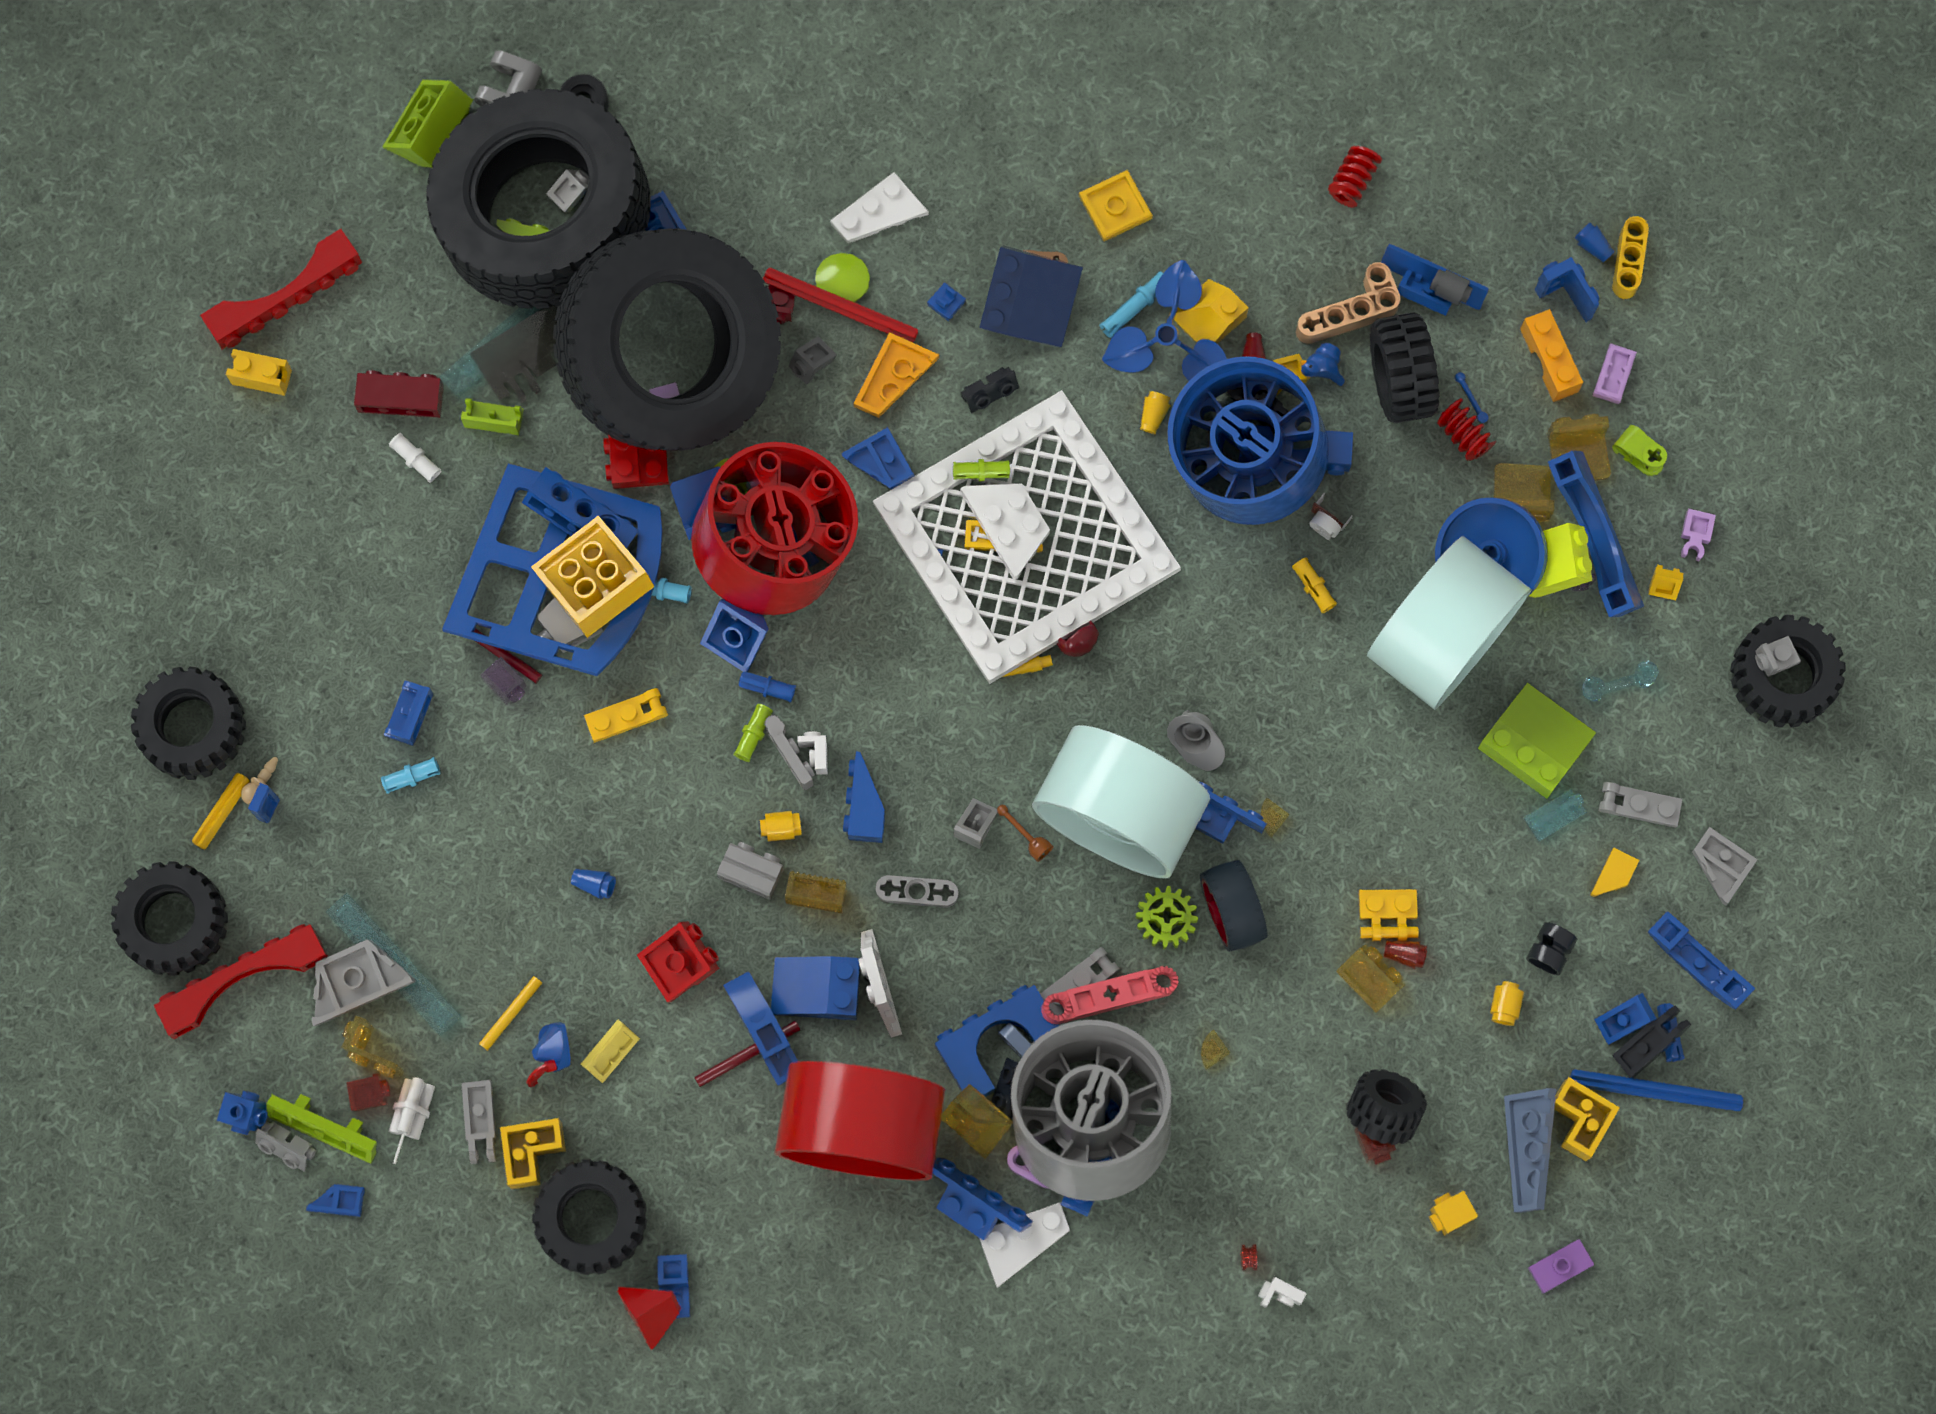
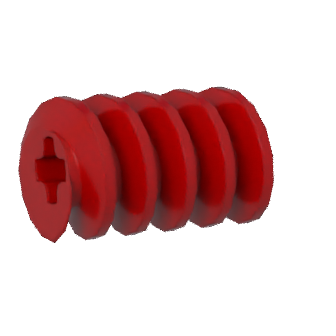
M1352 146L1348 151V155L1345 156L1343 164L1340 165L1338 173L1335 174L1333 182L1328 187L1332 198L1347 207H1357V203L1353 199L1360 200L1362 198L1359 190L1365 191L1367 189L1364 181L1370 182L1372 180L1370 173L1377 171L1375 164L1382 162L1381 156L1366 147Z
M1460 398L1441 413L1437 423L1439 427L1446 426L1445 434L1448 436L1453 435L1451 438L1452 443H1460L1458 450L1462 453L1467 451L1465 459L1472 461L1488 452L1495 445L1496 441L1487 442L1491 435L1490 432L1480 434L1484 427L1483 423L1477 426L1473 425L1477 416H1466L1470 411V407L1460 409L1459 407L1464 401Z

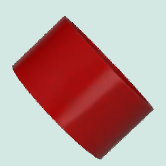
M786 442L755 444L730 457L718 470L706 493L692 527L691 542L696 565L711 589L725 601L736 607L762 615H781L795 612L810 605L825 592L847 557L855 541L858 529L857 505L853 492L844 476L822 455L806 447ZM749 482L752 489L743 495L734 485ZM818 509L825 517L827 523H820ZM752 515L754 516L757 532L751 522ZM715 522L737 524L734 531V539L723 542ZM792 526L797 535V543L795 542ZM810 551L829 563L830 566L812 575L806 560L802 556ZM749 565L760 571L774 572V577L755 571ZM789 567H794L797 574L791 572Z
M802 1061L791 1063L788 1069L775 1155L792 1162L837 1172L895 1180H930L933 1174L946 1090L943 1086L934 1082L883 1069L832 1062Z

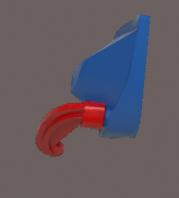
M555 1022L548 1024L540 1030L539 1042L532 1050V1054L535 1060L543 1062L544 1065H541L529 1075L526 1081L528 1087H535L538 1084L537 1080L545 1072H558L570 1066L571 1056L564 1023Z

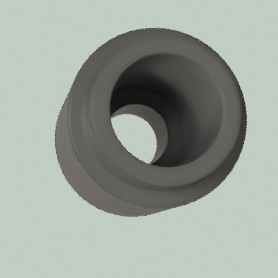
M1441 269L1436 273L1430 289L1435 291V295L1459 306L1461 301L1466 303L1473 288L1469 287L1470 280L1449 270L1443 271Z

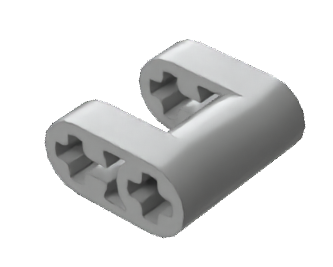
M497 50L493 55L490 66L496 71L513 76L506 93L487 86H480L474 101L483 106L487 103H493L492 100L502 96L509 97L511 93L520 91L525 93L528 90L535 89L542 73V68L529 60Z

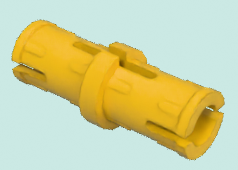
M1307 557L1299 560L1292 566L1305 585L1304 591L1306 594L1310 593L1322 614L1337 605V602L1334 601L1324 585L1325 580L1317 575Z

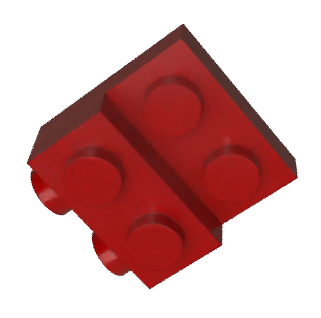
M608 435L609 438H603L605 455L610 454V464L605 465L606 480L612 481L613 489L669 484L667 450L631 446L611 438L610 435Z
M689 921L679 922L637 954L667 1002L674 1001L692 986L700 984L720 969L716 964L719 960L718 955L711 947H705L701 941L703 937L701 929L695 923L690 924Z

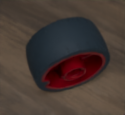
M1240 860L1223 863L1200 873V882L1208 910L1220 940L1228 952L1252 946L1267 938L1268 931L1261 904L1250 876Z

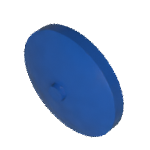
M1480 498L1460 506L1444 522L1436 541V562L1456 540L1464 536L1531 588L1530 594L1537 588L1546 569L1547 543L1540 524L1527 509L1503 498Z

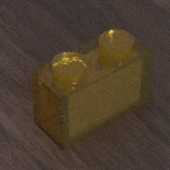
M791 871L785 893L786 904L842 914L847 885L845 880L840 882L839 879L834 880L833 877L831 879H828V877L823 879L822 876L817 877L816 874L814 876H811V874L806 876L805 873L800 874L799 871L797 873Z

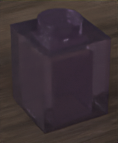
M502 657L480 675L483 682L505 705L510 701L512 703L517 702L525 694L523 689L527 686L524 680Z

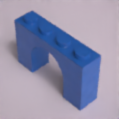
M1027 985L1018 988L1012 992L1013 998L1004 1003L1000 999L987 1007L989 1012L980 1017L974 1014L962 1022L963 1027L953 1031L951 1028L937 1036L939 1041L935 1043V1048L969 1106L995 1091V1087L979 1062L976 1052L978 1041L985 1031L995 1025L1010 1023L1025 1031L1034 1043L1039 1037L1059 1026L1058 1024L1049 1023L1044 1019L1041 1012L1044 1000L1035 985L1030 988Z

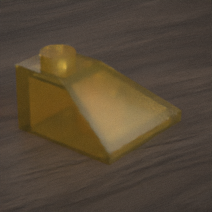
M971 1084L951 1101L941 1116V1121L984 1159L990 1155L1014 1123Z

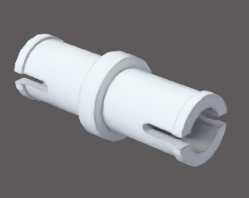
M402 433L397 434L390 441L389 447L393 448L406 460L405 464L409 468H415L429 483L441 473V469L424 455L425 451L421 448L417 449Z

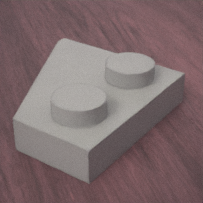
M1710 827L1692 851L1714 891L1725 906L1729 903L1758 860Z

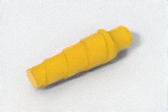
M1038 655L1002 677L1043 671L1042 668L1053 666L1051 655L1042 657Z

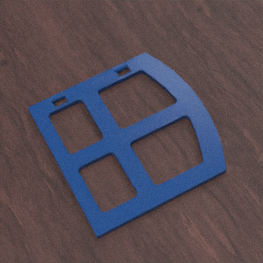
M508 463L442 630L446 633L598 676L616 658L631 638L645 613L654 587L615 616L589 649L585 650L533 635L531 631L546 595L547 587L531 566L567 540L569 534L550 522L540 549L537 552H530L497 541L516 492L519 490L528 492L541 474L540 472ZM566 480L573 486L583 489L588 496L598 503L608 506L610 511L619 517L637 523L639 531L637 533L636 560L646 571L655 586L662 554L660 506ZM554 496L557 500L563 501L560 497ZM489 563H497L529 573L515 613L508 626H502L468 615ZM479 625L491 629L490 635L485 636L475 633L476 626ZM559 649L574 653L572 661L556 656Z

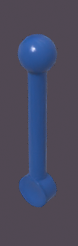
M1462 372L1456 373L1455 381L1460 383L1478 415V422L1486 423L1488 414L1480 409L1465 382V374Z

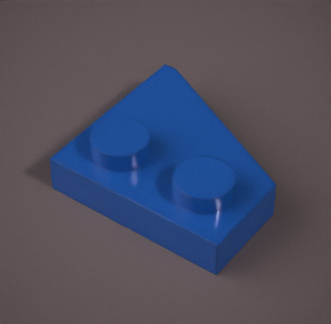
M888 427L841 453L844 459L890 490L915 476Z

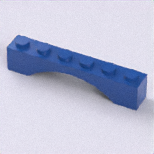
M1572 450L1548 461L1558 489L1567 501L1578 524L1585 527L1588 536L1587 546L1594 564L1599 593L1608 616L1620 617L1644 607L1583 451Z

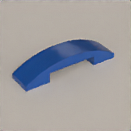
M1667 911L1648 931L1649 935L1701 986L1736 1010L1755 988L1734 969L1732 971L1729 970L1688 933V928Z

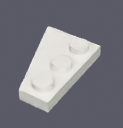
M1060 1203L1027 1214V1217L1032 1219L1033 1223L1021 1233L1006 1223H1001L994 1226L987 1239H980L997 1288L1070 1231Z

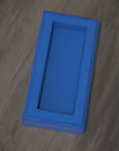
M259 783L248 809L259 821L269 823L280 799L269 786Z

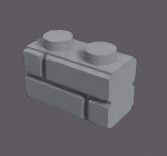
M739 842L738 845L730 843L717 871L718 879L771 900L784 871L783 865L780 864V859L769 853H765L764 856L753 853L754 848L743 842Z

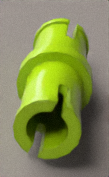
M978 459V462H953V480L978 479V481H985V478H1010L1009 460L984 462V459Z
M762 704L756 705L748 725H744L742 729L743 736L733 754L735 757L750 762L758 742L764 738L765 721L768 716L772 715V709Z

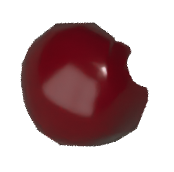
M1089 621L1090 625L1083 627L1065 640L1062 638L1058 639L1059 643L1057 645L1065 655L1070 657L1083 656L1093 649L1097 643L1099 632L1092 621Z

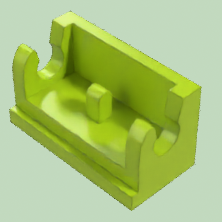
M470 398L465 399L466 411H462L461 415L465 428L519 435L524 408L517 405L510 407L477 402Z

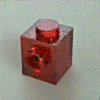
M1357 1127L1354 1129L1366 1163L1374 1161L1375 1165L1391 1160L1390 1154L1396 1151L1395 1145L1390 1143L1383 1144L1375 1139L1372 1140L1367 1135L1360 1133Z

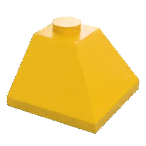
M1208 279L1201 285L1202 294L1199 302L1187 310L1178 307L1174 321L1196 343L1201 339H1207L1218 344L1247 318L1249 307L1230 288Z

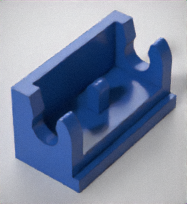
M404 681L398 702L388 727L385 729V737L414 745L433 697V692L429 687Z

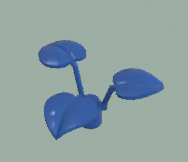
M1180 260L1171 265L1157 282L1155 293L1158 303L1164 307L1172 306L1167 323L1158 326L1155 337L1148 342L1145 333L1139 328L1131 326L1120 329L1111 338L1108 348L1102 357L1104 363L1116 370L1139 372L1146 369L1153 361V353L1149 346L1157 342L1165 346L1176 344L1189 353L1182 362L1183 374L1188 381L1208 366L1227 359L1222 348L1211 340L1201 339L1195 344L1194 349L1190 348L1179 340V330L1172 324L1177 308L1187 310L1194 307L1199 302L1202 294L1200 280L1185 260Z

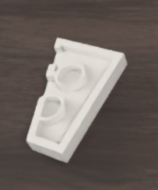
M893 172L830 220V223L847 243H851L879 233V231L889 227L898 226L914 218L928 215V210Z

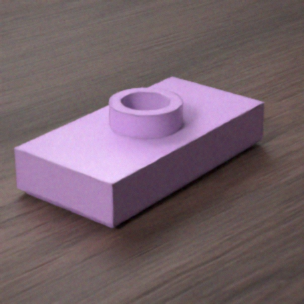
M1610 343L1593 393L1594 397L1619 405L1637 352Z

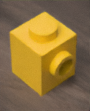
M1465 1191L1453 1197L1448 1192L1434 1200L1436 1206L1430 1209L1432 1215L1429 1216V1219L1437 1232L1441 1230L1446 1235L1473 1221L1478 1215Z

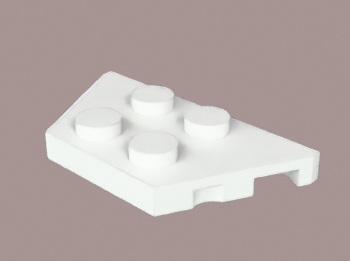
M1022 484L963 486L960 489L962 496L1013 580L1018 579L1028 561L1033 558L1040 544L1049 535L1050 529Z
M873 929L861 932V953L863 958L859 959V965L863 976L866 975L871 984L866 987L870 1002L874 1003L875 1007L878 1008L891 1038L902 1035Z

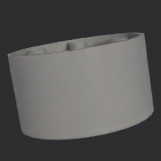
M1075 1021L1058 1026L1039 1037L1020 1059L1015 1070L1011 1088L1015 1140L1024 1164L1039 1182L1054 1192L1069 1198L1100 1201L1127 1194L1145 1183L1162 1163L1170 1142L1171 1085L1162 1058L1145 1038L1125 1026L1109 1021ZM1096 1060V1065H1084L1070 1070L1068 1066L1069 1063L1076 1061ZM1109 1067H1114L1118 1069V1071L1115 1073L1114 1071L1110 1070ZM1131 1070L1142 1077L1149 1085L1128 1094L1123 1078ZM1056 1077L1061 1080L1058 1084H1054L1049 1079ZM1035 1086L1054 1097L1050 1108L1024 1106ZM1078 1097V1109L1073 1122H1071L1063 1111L1070 1101ZM1112 1099L1121 1110L1113 1121L1105 1125V1113ZM1154 1108L1157 1112H1143V1110ZM1136 1124H1143L1148 1127L1157 1125L1153 1133L1143 1143L1132 1136ZM1034 1128L1041 1130L1033 1135L1029 1132V1130ZM1054 1139L1063 1151L1058 1156L1042 1145ZM1110 1156L1112 1160L1104 1162H1089V1160H1098Z

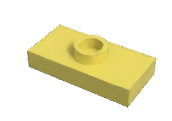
M617 1020L583 1060L581 1065L603 1083L640 1038L625 1024Z

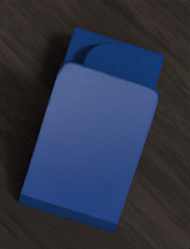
M1641 993L1594 1020L1609 1045L1644 1028L1645 1025L1657 1018L1644 994Z

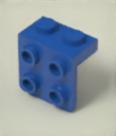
M1572 257L1559 264L1557 261H1554L1545 266L1534 289L1538 297L1542 298L1564 287L1584 321H1590L1599 306V295L1594 287H1589L1581 265L1576 264Z
M717 466L676 480L670 484L673 498L689 540L692 536V527L696 514L721 467ZM715 522L717 530L721 529L722 533L735 529L737 525Z

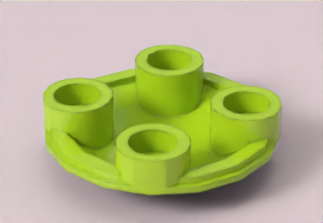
M838 253L831 255L823 260L817 268L816 286L855 302L863 297L869 288L870 276L868 268L861 259L852 254Z

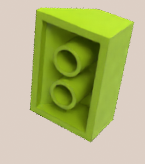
M422 80L382 147L421 167H432L434 158L437 153H440L439 148L445 139H449V134L468 115L473 99L451 81Z

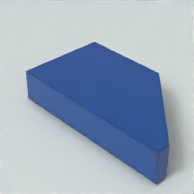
M334 1184L322 1196L307 1205L306 1211L361 1217L365 1188Z

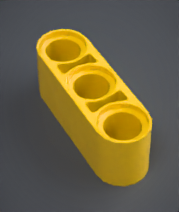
M1639 216L1630 217L1625 222L1619 236L1612 287L1614 294L1622 299L1633 297L1642 279L1649 228L1646 220ZM1634 229L1639 232L1640 236H1633L1628 230ZM1630 254L1635 257L1636 261L1630 262L1624 255ZM1621 280L1630 281L1632 287H1625L1622 285Z

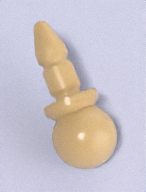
M277 757L269 760L257 778L251 777V783L243 787L241 797L246 804L250 805L259 783H267L272 776L271 773L275 771L277 766Z

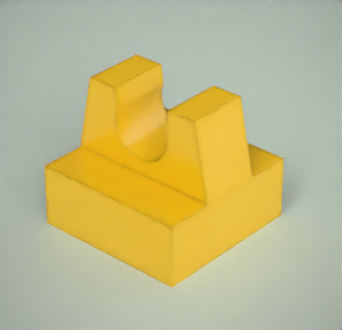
M1657 564L1649 586L1648 595L1676 601L1683 582L1684 573H1681L1676 568L1673 571L1663 569L1662 565Z

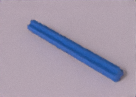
M1576 1069L1572 1070L1570 1075L1571 1079L1588 1089L1738 1112L1743 1107V1097L1739 1094Z

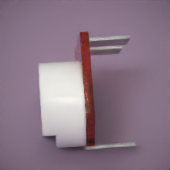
M1323 493L1320 499L1313 503L1311 512L1315 516L1309 524L1313 530L1327 540H1330L1331 537L1335 538L1340 531H1343L1352 519V515L1343 525L1334 515L1320 506L1325 495Z

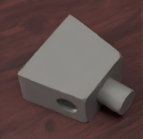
M555 598L537 616L539 624L544 629L537 636L574 647L603 632L601 627L587 638Z

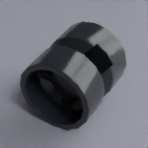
M1544 922L1537 935L1539 943L1532 945L1526 959L1529 963L1545 972L1559 976L1567 962L1565 955L1572 952L1578 939L1573 933L1563 927L1550 922Z

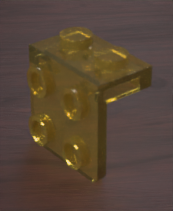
M1589 414L1583 416L1582 419L1572 420L1571 417H1562L1552 422L1547 432L1551 459L1572 450L1583 451L1594 480L1608 479L1611 475L1605 434L1609 428L1608 416L1599 417L1598 414Z
M1497 464L1494 469V498L1507 499L1521 505L1538 522L1549 521L1554 512V500H1550V468L1541 465Z
M356 1015L353 1021L347 1023L343 1032L345 1040L341 1048L348 1053L346 1057L351 1059V1062L367 1068L368 1064L374 1065L373 1069L388 1078L393 1079L395 1074L402 1077L404 1071L397 1064L364 1051L374 1027L366 1019Z

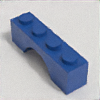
M1255 425L1259 434L1270 442H1274L1275 437L1270 426ZM1327 431L1329 456L1326 470L1331 475H1343L1344 472H1349L1352 463L1353 432ZM1311 447L1301 450L1293 449L1291 458L1304 463ZM1239 451L1238 463L1253 462L1245 459Z

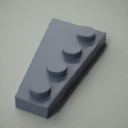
M1553 1088L1504 1096L1514 1212L1520 1213L1544 1209L1556 1089Z

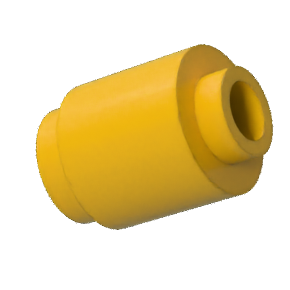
M792 811L765 813V819L760 820L761 837L767 836L768 842L795 839V836H800L799 813H792Z
M1503 981L1502 985L1495 986L1490 1010L1493 1022L1514 1026L1515 1020L1519 1019L1524 991L1519 989V984Z

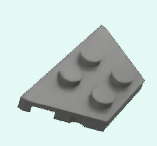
M367 939L316 962L315 977L317 983L314 987L313 999H316L315 1017H312L313 1026H318L415 983V978L372 940Z

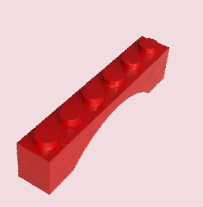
M339 229L317 243L314 254L305 269L283 289L269 296L250 301H222L202 313L200 317L221 349L225 347L232 348L241 342V338L250 332L254 334L262 330L267 321L272 318L279 319L285 316L289 311L288 309L297 303L301 305L309 301L312 294L319 289H329L340 276L344 274L348 276L356 272L359 268L358 265L362 264V261L343 230Z
M311 924L296 926L289 931L290 935L282 939H271L263 945V949L255 953L253 951L246 952L237 958L238 962L230 966L227 964L219 966L211 972V976L203 980L201 978L194 979L185 985L186 989L178 993L175 991L169 992L160 997V1002L155 1004L154 1007L168 1036L176 1039L199 1027L215 1000L226 989L243 978L269 970L305 972L315 967L316 962L329 957L316 930Z

